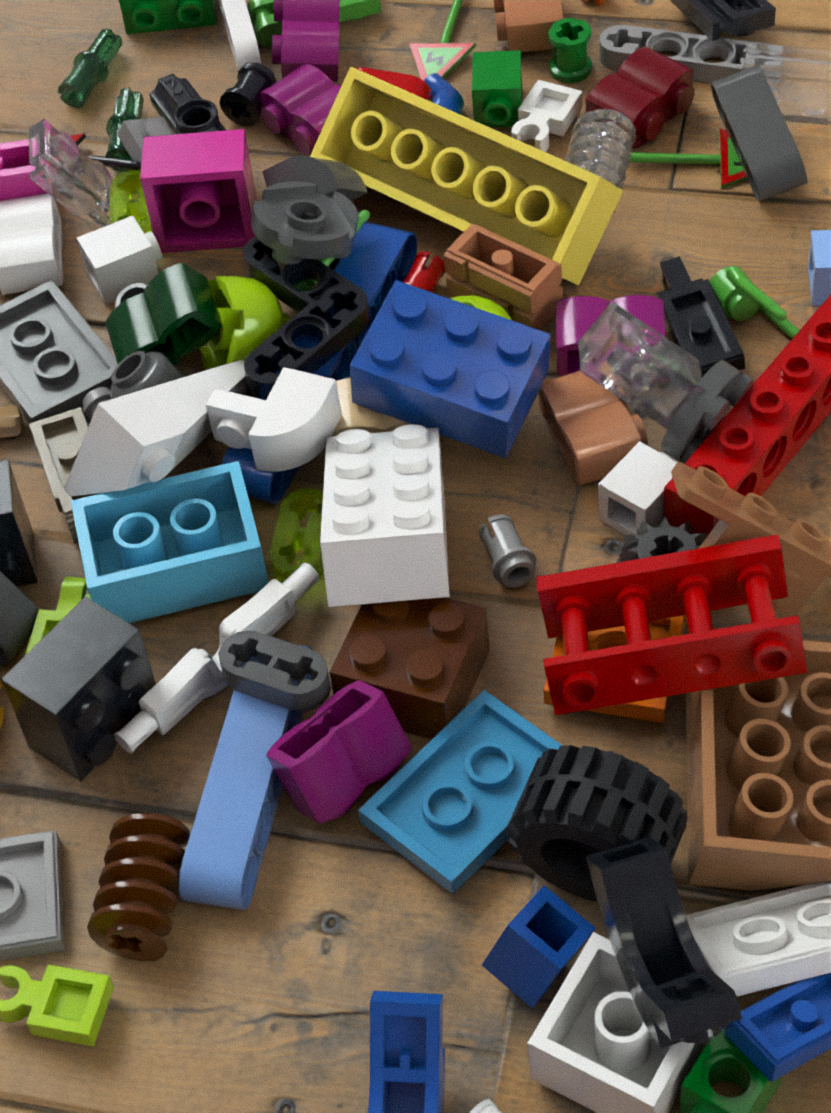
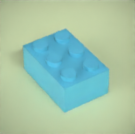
M239 461L164 478L157 482H147L127 490L106 492L71 500L84 573L91 600L128 623L256 593L269 583L262 548Z

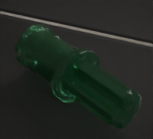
M102 29L88 50L79 52L75 56L73 69L58 86L57 90L58 94H62L60 98L64 103L74 108L82 107L95 86L107 79L109 74L108 65L123 44L120 35L114 34L111 29Z
M130 87L120 90V96L116 97L114 113L107 121L106 131L109 135V143L105 157L132 160L117 136L123 121L141 119L143 95L140 92H133ZM112 168L120 172L129 171L127 169Z

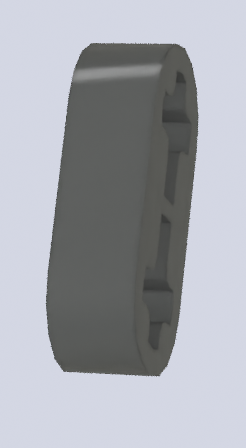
M255 631L237 632L228 637L220 647L218 654L224 680L229 687L238 692L295 711L313 710L322 705L329 697L331 684L327 663L319 653L311 649ZM252 656H258L259 663L249 660ZM237 661L247 662L243 668L237 665ZM305 674L312 675L313 681L303 680L299 686H292L291 679L301 680Z

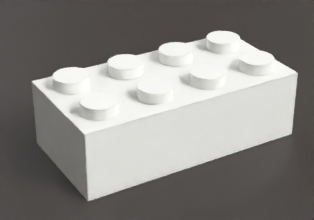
M408 424L400 426L394 431L369 433L362 429H351L343 431L337 436L326 437L320 545L328 607L450 597L445 496L438 427L425 428L422 425Z

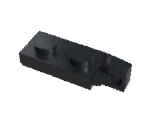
M680 256L660 262L663 273L662 284L665 290L657 292V298L663 300L665 323L693 385L698 384L709 369L720 360L726 361L738 370L745 369L743 351L709 280L701 278L691 281Z

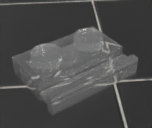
M747 43L743 70L759 64L785 121L831 126V50Z
M45 119L29 128L30 163L35 167V170L30 173V179L93 231L113 224V219L107 215V212L112 210V178L107 168L100 161H93L77 147L71 136L65 132H59Z

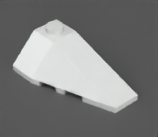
M238 360L98 403L64 490L72 497L122 491L150 481L157 482L163 479L212 432L205 404L214 388L245 395L248 389L244 370L245 360Z

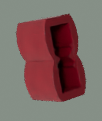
M648 47L639 48L622 63L616 73L603 78L585 99L586 126L630 149L642 146L648 140L651 141L658 136L664 122L669 121L678 113H684L692 103L694 97V88L692 87L693 69Z

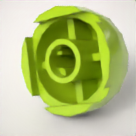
M215 276L216 280H208L222 326L218 333L208 341L209 346L200 347L205 371L238 360H245L256 347L290 320L288 314L283 313L279 300L265 284L256 279L241 276Z

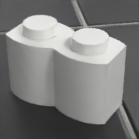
M53 192L0 201V290L2 295L30 291L50 280H53L57 286L63 285V232L61 217Z

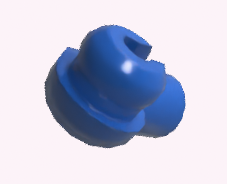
M432 73L426 77L424 81L431 88L432 102L461 114L464 108L462 95L439 74Z

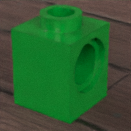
M521 50L473 52L472 103L474 121L487 127H513L518 122V109L523 103Z
M724 1028L720 1034L709 1040L681 1084L680 1113H763L779 1087L782 1077L770 1082L725 1034L726 1028ZM720 1082H733L742 1087L745 1092L740 1096L729 1098L717 1094L712 1087Z

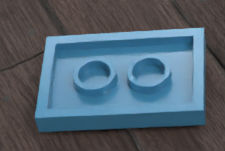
M483 690L358 810L360 822L451 894H454L510 838L506 834L508 823L537 759L541 758L543 752L549 749L558 750L559 746L563 745L493 695Z

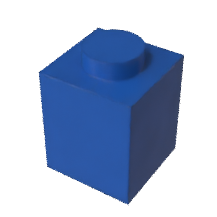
M543 885L507 925L482 963V966L531 1008H534L566 971L596 928Z

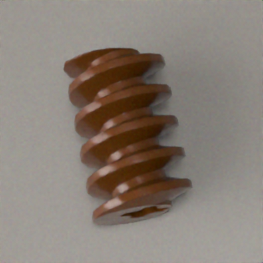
M136 813L122 817L113 824L109 835L111 844L108 845L104 856L105 867L99 876L98 883L100 889L97 891L93 901L95 912L92 913L87 926L89 936L101 948L114 955L136 961H156L164 957L167 945L160 938L167 936L172 929V922L166 914L172 913L177 906V899L171 892L179 889L180 872L177 869L181 868L185 850L182 847L187 846L190 837L189 829L181 821L154 813Z

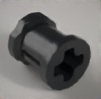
M245 63L238 71V81L235 86L228 88L220 97L219 104L221 110L227 118L238 125L250 126L259 119L261 114L260 107L263 104L261 92L277 82L274 73L260 63Z

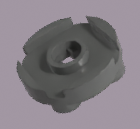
M301 181L277 183L263 190L262 200L258 202L255 199L251 227L255 236L264 245L272 248V257L281 263L297 264L303 259L345 258L351 254L359 216L355 205L346 196L335 190L333 192V199L326 195L317 194L318 184Z
M724 360L717 362L696 385L702 390L693 399L691 404L684 401L663 438L661 450L673 456L678 462L685 464L723 420L730 407H734L753 385L754 380Z

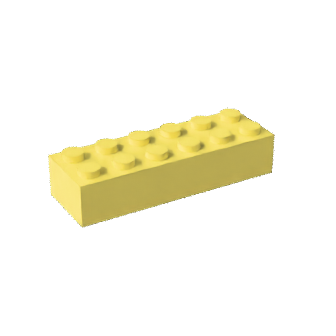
M351 66L310 157L347 164L359 174L365 186L464 232L471 224H476L558 262L562 267V278L578 286L623 193L622 189L601 176Z

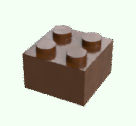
M446 597L362 604L329 672L333 695L347 685L361 680L384 692L404 732L432 740L465 708L489 653L486 608Z

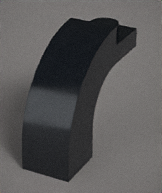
M647 837L585 856L600 911L621 972L634 1003L658 1046L664 1048L680 1042L695 1043L705 1041L720 1034L722 1029L729 1027L728 1023L742 1019L735 991L711 970L697 946L682 907L667 849L651 837Z

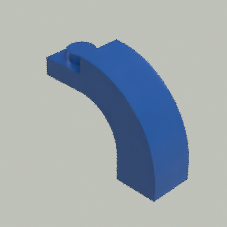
M374 991L370 1000V1088L368 1113H443L445 1089L443 994Z

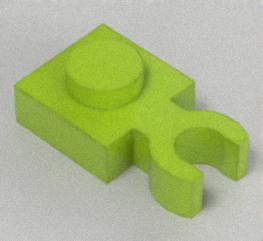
M48 964L42 981L32 980L29 974L21 967L8 965L0 968V978L4 986L19 989L14 997L7 1000L0 999V1021L13 1023L28 1016L26 1025L31 1035L94 1047L114 990V985L109 975Z

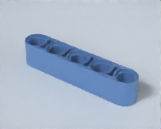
M302 646V647H305V648H308V649L313 650L312 647ZM252 656L249 661L259 663L258 656ZM242 662L241 668H243L247 662ZM305 674L301 680L291 679L292 686H299L303 680L312 681V675ZM236 690L233 691L181 865L179 893L183 902L246 910L249 907L283 789V785L266 754L281 736L301 723L304 711L290 710Z

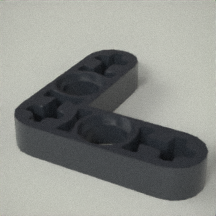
M255 236L245 244L243 250L247 277L265 284L278 300L298 312V314L256 347L245 359L244 370L248 391L254 397L266 400L283 367L313 374L362 333L369 323V306L367 295L360 287L319 260L303 259L297 264H285L279 261L276 263L273 261L272 248L264 245ZM302 279H313L319 283L316 288L309 291H299L292 287L295 282ZM304 335H315L322 340L312 348H300L294 344L297 338Z

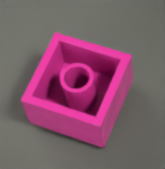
M245 129L143 137L140 179L153 234L159 244L161 253L244 247L251 238L255 237L251 227L253 204L255 199H257Z

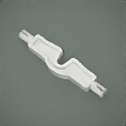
M302 563L283 583L272 579L249 601L225 618L219 627L220 645L216 654L212 657L203 649H191L162 680L139 700L141 712L114 734L118 744L128 753H133L134 749L155 730L162 735L166 734L204 698L213 696L227 687L228 684L224 680L218 654L222 643L231 635L242 631H255L269 636L274 635L296 614L295 602L320 581L317 571L310 564ZM237 661L238 667H241L242 662Z

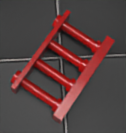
M778 534L536 577L537 591L548 639L563 636L565 655L543 659L555 715L807 673L799 616L777 619L772 601L789 597L782 548ZM748 604L751 623L714 629L710 611ZM686 615L689 634L656 640L651 639L649 621ZM624 626L627 645L590 651L588 632Z

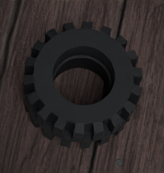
M564 745L559 746L558 750L549 749L543 752L541 758L537 759L508 823L506 834L510 837L508 842L512 850L519 854L518 858L527 867L535 871L538 876L570 894L598 902L585 856L651 837L667 849L670 863H672L688 817L687 811L682 808L683 801L680 796L669 789L670 785L664 779L650 772L649 768L612 751L607 752L596 747L584 745L582 748Z

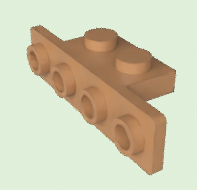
M677 462L671 473L679 497L720 519L699 548L778 534L782 548L789 597L772 601L775 612L784 617L796 616L827 576L831 578V542L826 540L824 534L808 521L797 519L795 522H792L779 515L773 505L755 493H748L745 497L730 489L725 480L714 471L703 466L695 470L682 462Z

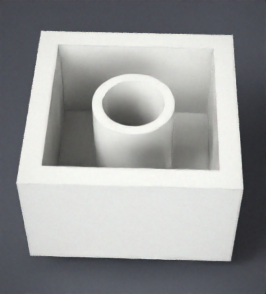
M593 932L527 1043L530 1079L596 1113H669L681 1091V1084L697 1061L708 1040L695 1043L680 1042L660 1048L651 1036L634 1003L611 941Z

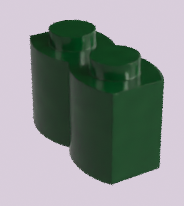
M183 262L162 270L149 282L144 293L123 301L110 313L105 322L117 364L131 353L143 351L144 353L160 352L174 366L178 364L183 354L192 352L210 341L222 326L207 277Z

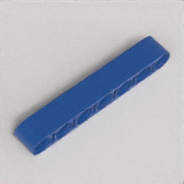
M365 222L356 233L351 254L341 258L334 271L360 287L366 293L369 306V323L362 333L313 374L332 378L336 381L350 377V364L395 280L404 282L414 263L417 254V236L415 233L370 222ZM304 335L297 338L294 344L300 348H312L322 340L315 335ZM232 447L227 449L221 464L239 461L248 497L272 504L280 502L300 468L299 466L276 472L260 471L256 469L252 449Z

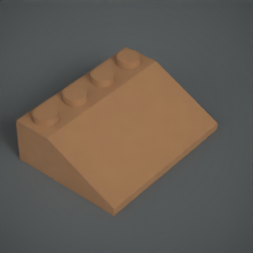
M803 640L807 673L686 693L689 885L757 891L831 881V643Z

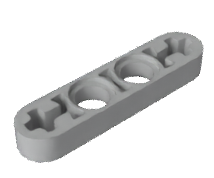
M630 25L611 26L601 33L599 39L600 61L603 66L614 71H618L622 63L639 48L648 47L658 53L663 51L677 53V55L669 58L693 69L694 82L710 84L713 81L758 64L770 88H774L782 80L784 54L776 46L767 43L719 37V40L712 41L706 35ZM707 58H721L725 61L708 63L703 60Z

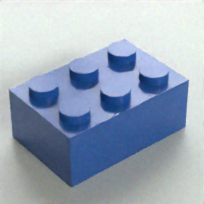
M395 280L350 364L352 403L409 422L410 424L422 425L425 428L438 427L440 435L507 458L548 373L551 334Z

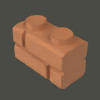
M471 224L444 254L445 273H448L446 277L448 295L452 297L476 295L489 298L502 306L515 322L541 330L556 314V302L563 299L562 286H560L562 282V267L560 263L476 224Z

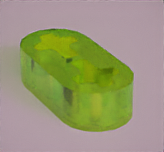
M141 170L122 172L111 181L110 223L113 224L134 216L136 221H140L138 224L144 234L150 231L153 233L140 179ZM137 193V199L130 200L131 194Z
M313 488L296 490L284 498L281 504L270 548L273 574L280 583H283L302 563L310 564L319 574V579L323 574L324 569L320 545L323 492ZM306 512H314L309 516L307 528L300 527L299 520L304 519ZM304 549L305 557L299 560L298 565H288L295 561L297 550Z

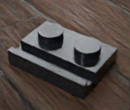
M671 0L712 41L719 40V33L725 31L731 36H749L754 34L756 30L775 26L776 8L767 0Z

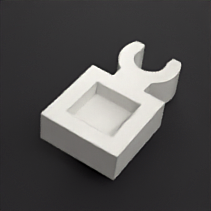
M538 80L518 109V122L512 127V138L521 142L534 139L535 148L547 152L550 145L549 134L564 136L583 107V91Z

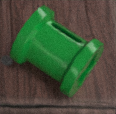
M564 18L554 22L548 31V39L554 51V56L549 64L550 74L555 80L563 83L580 82L586 79L592 70V62L587 55V44L591 39L590 25L584 20Z

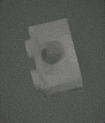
M613 301L578 341L581 373L666 429L669 428L684 401L691 404L693 399L702 390L696 386L702 379L699 360Z

